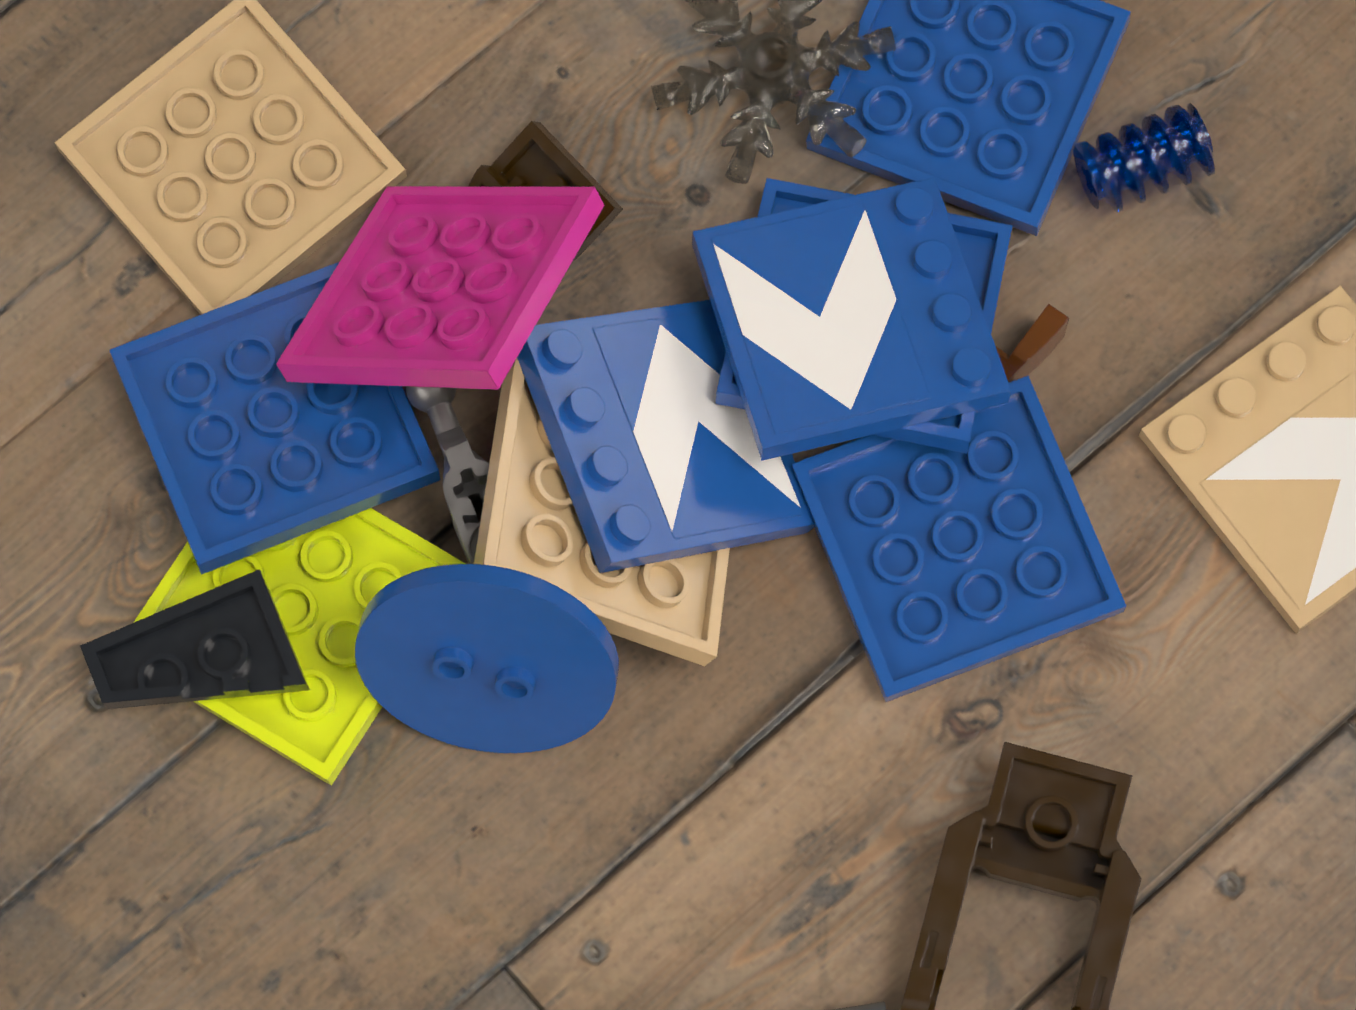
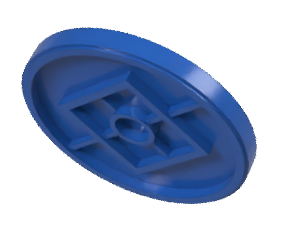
M442 565L415 571L396 579L380 590L368 603L361 618L355 643V660L359 675L371 695L391 715L433 739L483 752H535L564 745L585 735L596 727L609 711L614 700L619 673V658L612 636L596 614L585 604L558 586L541 578L491 565Z

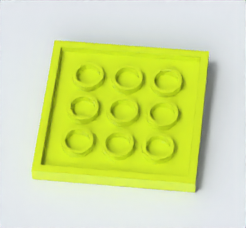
M369 508L202 575L187 541L134 622L260 569L265 577L310 690L193 702L332 786L382 709V706L364 685L355 660L357 633L363 612L368 603L386 585L409 573L436 566L466 563L376 510Z

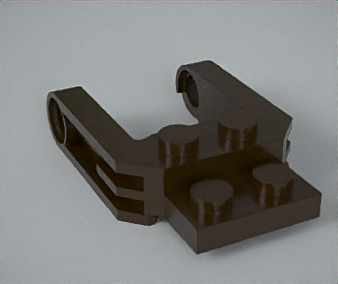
M1004 742L988 805L952 824L947 829L900 1010L935 1009L970 873L974 869L984 872L989 878L1077 902L1080 900H1092L1096 903V911L1071 1010H1109L1142 879L1127 853L1123 851L1117 841L1133 775Z

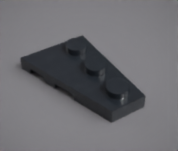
M260 569L80 645L101 702L107 709L310 690L265 577Z

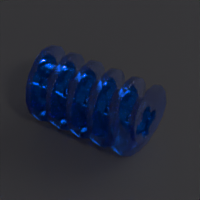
M1191 103L1187 104V111L1180 105L1167 107L1164 113V120L1156 114L1145 116L1141 122V129L1133 123L1122 125L1119 130L1118 139L1110 132L1099 134L1096 139V149L1087 141L1079 142L1073 148L1077 173L1090 203L1094 208L1098 209L1099 201L1106 199L1117 213L1123 211L1122 191L1127 189L1138 203H1143L1146 201L1145 182L1151 180L1161 194H1166L1169 192L1168 173L1174 171L1184 185L1192 183L1191 164L1197 162L1207 176L1215 174L1213 146L1210 135L1201 115Z

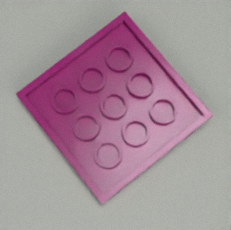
M387 186L276 365L287 382L499 390L605 205L595 187Z

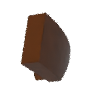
M1048 304L1011 355H1008L996 346L1008 382L1029 375L1051 354L1065 336L1069 317Z

